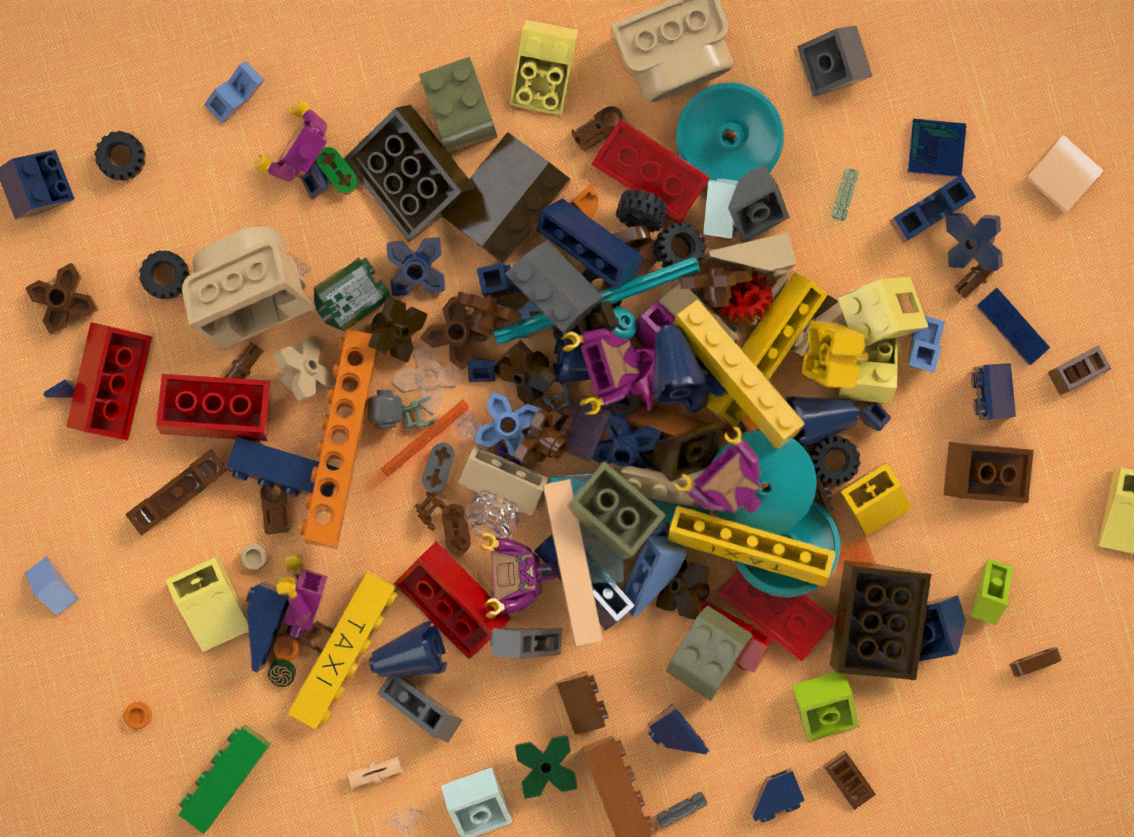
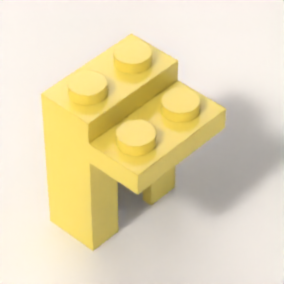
M910 277L879 279L838 298L849 330H856L865 335V347L883 339L905 337L928 327ZM908 294L915 313L903 314L896 295Z

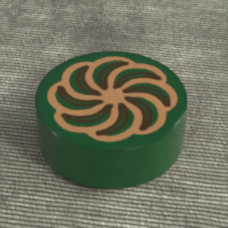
M285 659L275 660L268 671L269 680L279 687L291 685L296 676L295 666Z

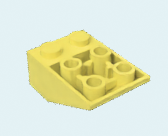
M530 20L525 21L509 105L562 116L579 30Z
M898 337L883 339L864 348V351L868 353V360L866 362H856L860 367V376L857 379L856 388L838 387V399L892 404L897 389Z
M1114 467L1098 543L1099 547L1134 554V470Z
M220 557L210 559L165 580L176 606L202 652L249 631L248 619Z

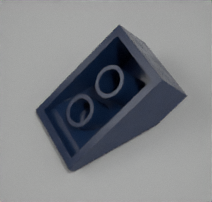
M261 582L257 586L251 587L246 598V602L249 603L247 616L251 665L254 672H259L265 667L272 645L290 604L288 601L289 594L279 595L277 587L267 582Z

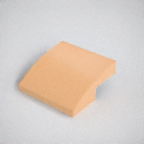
M1063 135L1037 163L1026 179L1066 214L1103 172V169Z

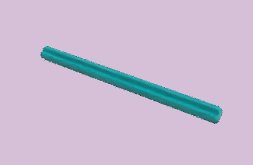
M692 257L635 278L618 289L611 287L600 291L599 293L604 297L601 302L610 301L613 304L678 280L681 277L700 271L697 259ZM543 313L521 320L520 324L513 323L494 331V336L497 343L501 345L554 324Z

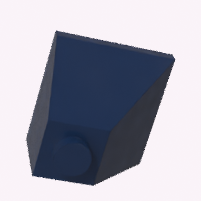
M958 595L927 602L919 661L958 654L966 621Z
M673 703L648 723V727L651 729L648 735L657 745L662 743L666 748L704 755L709 752L705 742Z

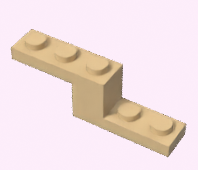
M632 466L622 468L621 476L643 496L699 508V504L688 495V491L678 490L675 486V483H678L682 488L686 487L688 480L685 477L670 482L661 472ZM703 469V470H701V471H698V472H696V473H693V474L688 475V476H690V477L692 478V480H693V485H694V486L696 485V484L694 483V480H695L705 469Z

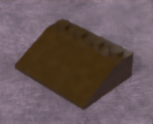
M411 104L394 108L344 158L408 242L412 241L457 206L476 188Z
M507 132L470 178V181L476 188L442 217L498 262L505 265L538 224L542 209L557 200L569 185L570 178Z
M844 560L830 666L836 672L843 674L916 680L931 574L874 563Z

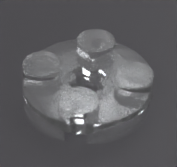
M482 490L477 496L473 497L465 510L466 522L469 520V523L472 525V532L479 537L489 533L495 539L505 537L509 539L513 536L519 524L518 505L487 490ZM489 515L494 516L495 519L491 520Z

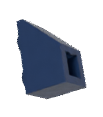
M791 768L765 778L751 811L754 821L760 820L761 823L774 819L777 812L785 809L787 813L801 807L800 803L804 802L805 799Z

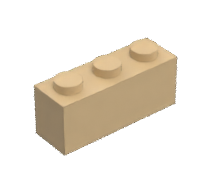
M474 446L458 484L465 486L470 491L483 494L494 502L510 506L519 513L532 516L543 493V485L547 484L549 478L478 446Z

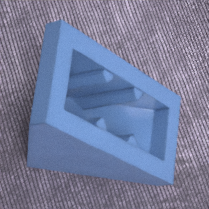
M47 556L25 572L34 595L54 614L59 615L79 600Z

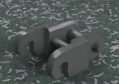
M560 383L564 389L562 393L551 399H547L543 391H540L547 407L551 405L553 410L560 411L568 406L573 409L572 403L574 401L573 399L569 400L567 397L570 393L564 383ZM564 396L566 402L555 407L552 402Z

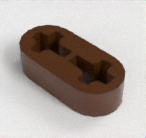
M646 225L634 226L613 233L614 236L631 248L648 244L652 240L649 226Z
M450 504L447 506L450 511L451 508H456L457 512L462 513V517L458 518L459 527L454 528L452 519H447V514L442 512L446 544L452 553L463 554L471 545L467 513L461 505ZM456 530H459L461 539H466V544L462 545L461 550H458L457 546H452L451 541L455 540Z
M1052 647L1020 658L1009 664L1013 676L1018 677L1062 661L1058 647Z

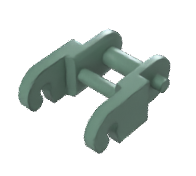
M431 396L410 402V407L402 406L407 423L404 428L409 427L412 430L414 429L413 426L417 424L420 428L438 422V418L424 422L418 409L419 404L431 400ZM411 409L415 410L418 419L416 422H412L409 413Z

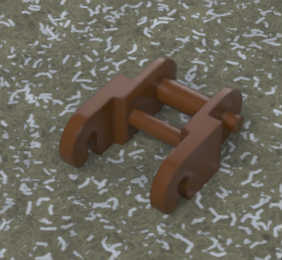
M426 492L427 498L423 503L415 505L416 512L419 513L418 517L425 525H428L427 528L434 531L436 527L431 521L430 514L435 508L443 509L442 511L447 515L451 511L443 500L435 497V493ZM430 502H432L433 506L428 511H426L425 508Z
M317 620L312 624L315 628L309 638L304 636L306 632L304 629L302 637L296 639L305 640L304 645L322 653L323 649L313 644L312 639L320 628L328 630L330 633H333L334 629Z

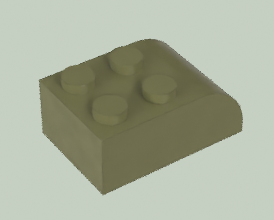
M470 56L419 74L444 147L449 154L498 137Z
M605 461L599 465L568 503V508L572 514L623 560L633 557L666 516Z
M707 605L697 616L669 663L666 672L712 701L753 635Z

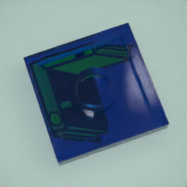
M913 118L907 173L946 177L962 175L967 124Z

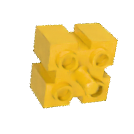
M810 321L807 342L810 343L809 352L805 353L801 374L811 379H817V382L825 386L856 388V382L860 376V367L856 362H866L868 360V353L864 351L865 335L856 330H849V327L840 323Z

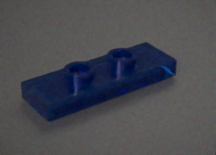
M998 288L991 291L976 305L1029 366L1051 348Z

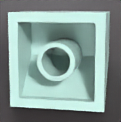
M492 767L441 786L447 810L460 837H475L513 823Z

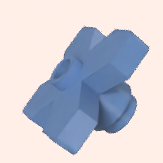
M492 392L486 407L495 422L479 427L475 443L490 448L504 439L509 455L513 456L520 442L526 438L521 430L530 427L536 411L541 410V408L526 404L512 412L507 397ZM511 421L514 425L513 429L505 431L503 429L504 422Z

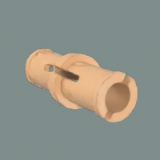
M397 756L377 764L372 762L370 766L348 772L347 775L351 788L355 789V787L374 781L376 784L382 782L381 779L404 773L400 757Z

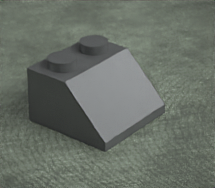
M857 26L836 28L797 46L813 97L842 89L873 77Z
M764 164L739 178L728 210L742 243H746L787 220L790 216L779 186Z

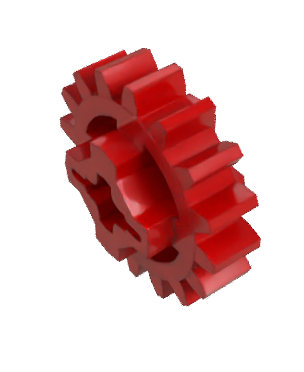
M754 272L752 274L753 280L732 285V298L729 299L730 305L716 307V310H721L722 317L729 315L730 322L738 318L740 324H743L745 319H749L751 323H754L755 316L764 318V311H770V303H773L772 286L767 284L766 277L758 279V272Z

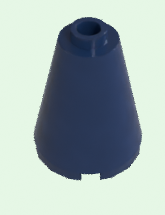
M675 325L661 327L655 337L653 399L656 400L658 398L659 403L676 404L687 402V396L693 394L696 395V398L701 397L707 392V383L683 330L676 328Z
M560 331L554 349V354H557V363L553 362V375L557 378L555 382L567 383L591 380L580 347L584 344H578L572 351L563 350L565 346L573 345V342L569 338L561 339L564 334Z
M788 396L784 399L804 422L799 433L793 437L803 448L855 426L857 420L860 419L859 407L850 399Z
M432 621L423 622L374 650L372 657L369 658L371 671L377 673L379 677L444 673L447 668V661L442 662L441 655L445 654L446 651L438 628L430 626Z

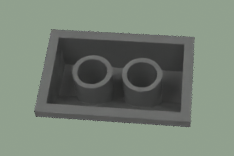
M548 240L526 253L505 273L512 283L564 335L569 333L604 299Z

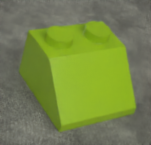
M831 672L824 676L804 680L792 685L795 702L808 742L859 727L853 694L845 674Z

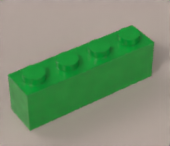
M246 724L241 729L236 727L227 738V741L230 742L229 746L225 751L220 749L211 760V763L214 764L213 768L209 773L203 771L195 782L198 786L193 795L188 792L179 804L183 809L178 816L203 834L208 831L271 745L269 741Z

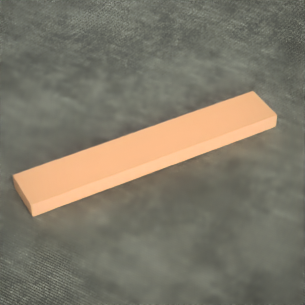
M565 480L544 484L543 490L575 647L601 642L603 639L579 521L568 508V503L574 497L571 481Z

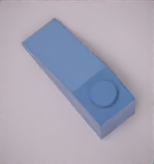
M668 536L647 538L623 590V593L635 605L629 611L632 617H637L678 574L687 554L685 549L680 544L667 541Z

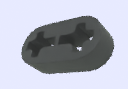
M438 443L432 448L422 478V483L426 490L438 492L447 484L455 459V452L451 445ZM443 447H446L450 458L444 459L441 467L437 466L439 457L435 455L436 450L441 451ZM437 468L440 469L438 478L442 480V483L432 488L430 487L431 482L427 481V477L433 476Z

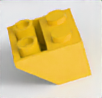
M888 463L880 464L838 491L866 537L912 509L901 484Z

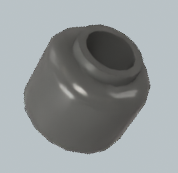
M377 390V395L371 396L368 399V421L375 424V428H396V424L400 423L403 419L402 398L398 395H393V390Z

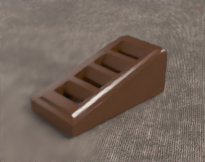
M1098 345L1048 371V374L1058 393L1062 395L1109 371L1111 367ZM1091 355L1099 368L1097 371L1089 359ZM1082 360V362H1083L1084 366L1086 367V369H1087L1089 375H1086V373H1085L1084 369L1082 368V366H1081V364H1080L1079 361ZM1070 366L1075 370L1079 380H1076Z
M845 750L823 765L854 810L876 795ZM847 762L849 766L836 775L834 770ZM851 771L855 773L843 783L839 780ZM857 779L860 780V784L855 786L850 791L846 790L847 786L852 784ZM865 787L867 792L853 800L851 796Z

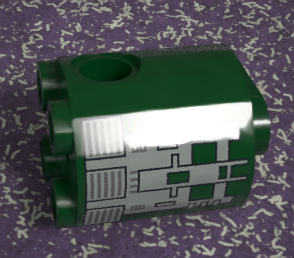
M357 257L351 264L338 270L314 287L315 309L327 325L346 331L367 317L377 307L384 304L387 297L391 295L383 281L380 279L376 282L372 276L376 272L366 257L362 260Z

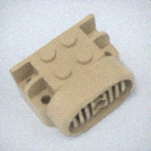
M670 0L610 25L611 41L614 40L625 70L628 74L635 77L646 102H656L711 81L734 67V60L725 40L729 25L719 0Z
M265 226L244 228L204 246L194 256V273L188 276L182 285L189 325L221 350L316 308L315 304L303 294L306 282L298 273L295 261L288 255L283 235L279 231Z

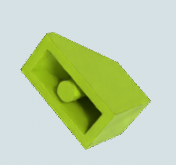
M987 558L973 597L970 617L993 625L997 624L1008 604L1012 566Z

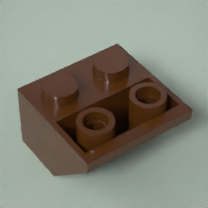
M586 670L556 681L575 735L606 727L605 719L609 718L604 701L598 702L595 695L599 693V688L594 675L588 676Z

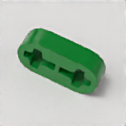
M331 147L323 148L316 158L320 169L339 192L344 194L353 192L358 184L355 173L337 150ZM325 154L329 156L334 154L336 156L333 159L337 165L335 170L329 164H322L325 161L323 157ZM341 171L346 177L352 176L350 187L347 188L345 185L339 186L341 179L337 175L338 172Z

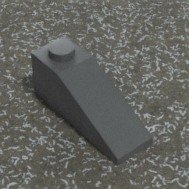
M495 628L490 640L491 656L522 659L561 655L562 628Z
M401 676L388 677L377 693L430 735L445 742L450 741L463 721L447 707Z

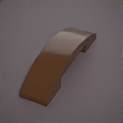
M210 449L190 464L186 470L149 498L144 499L125 515L142 536L187 504L228 470L214 451Z

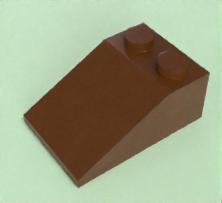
M949 442L943 495L962 499L1028 503L1034 450Z

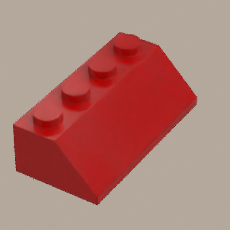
M90 322L66 427L87 433L129 440L152 336Z
M162 374L156 426L160 434L236 439L239 437L245 440L268 441L270 381Z
M437 542L429 547L394 582L468 659L473 657L491 640L493 629L503 628L511 619L508 614H502L501 612L494 618L487 617L489 612H495V608L491 605H484L493 598Z

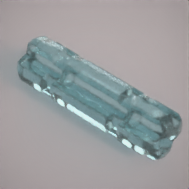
M851 168L844 170L842 177L844 181L840 184L835 201L837 205L834 206L831 215L836 220L844 221L847 217V207L850 206L855 189L854 183L857 182L859 175L857 170Z

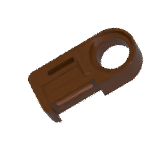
M614 106L605 107L593 115L594 120L591 119L577 128L576 132L572 129L571 135L582 151L588 150L610 135L615 126H607L603 121V117L607 112H615L619 119H623L620 109Z
M279 486L281 494L276 500L269 499L266 495L267 488L261 487L260 494L266 534L290 531V528H286V507L283 504H287V496L283 492L284 487Z

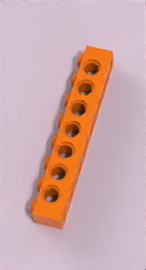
M347 329L346 337L341 336L338 352L342 353L340 363H335L333 378L337 379L335 389L330 388L327 404H331L330 414L324 415L322 430L326 431L324 441L319 440L317 456L320 457L319 467L314 466L311 482L315 483L313 493H308L306 509H310L308 520L303 519L300 535L304 536L305 544L338 550L378 354L377 350L368 347L372 336L370 333ZM352 356H361L363 358L362 363L358 366L350 365L348 361ZM348 381H354L358 384V387L353 392H347L343 389L344 384ZM342 407L352 409V414L348 418L338 416V411ZM337 433H344L347 439L343 444H335L332 441L333 436ZM332 459H338L342 462V465L338 470L332 471L327 468V463ZM326 485H333L336 487V493L331 497H325L321 494L322 489ZM322 511L331 514L330 520L324 524L316 521V516Z

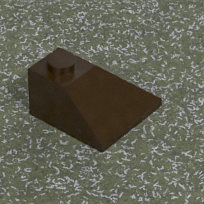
M718 421L655 442L652 463L670 482L682 478V474L690 475L706 469L711 465L717 454L722 424Z

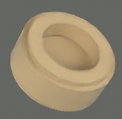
M253 543L244 547L240 559L245 568L255 571L267 564L268 552L264 546Z

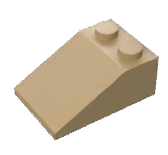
M789 233L711 250L706 255L707 261L739 269H752V272L764 275L772 273L773 278L788 275L796 265Z

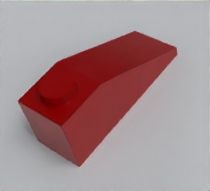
M707 601L700 602L699 614L708 605L753 635L736 664L742 670L755 673L762 664L774 637Z

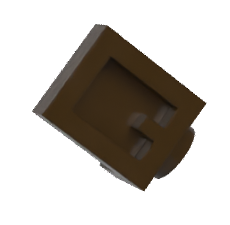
M610 301L600 302L575 327L580 336L582 332L598 329H607L612 332L619 323Z

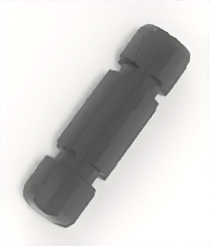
M698 792L692 796V799L689 800L687 798L670 807L669 811L666 812L664 810L657 814V820L660 826L665 828L671 825L672 821L675 820L677 822L694 813V809L698 808L699 810L705 807L707 800L702 792Z

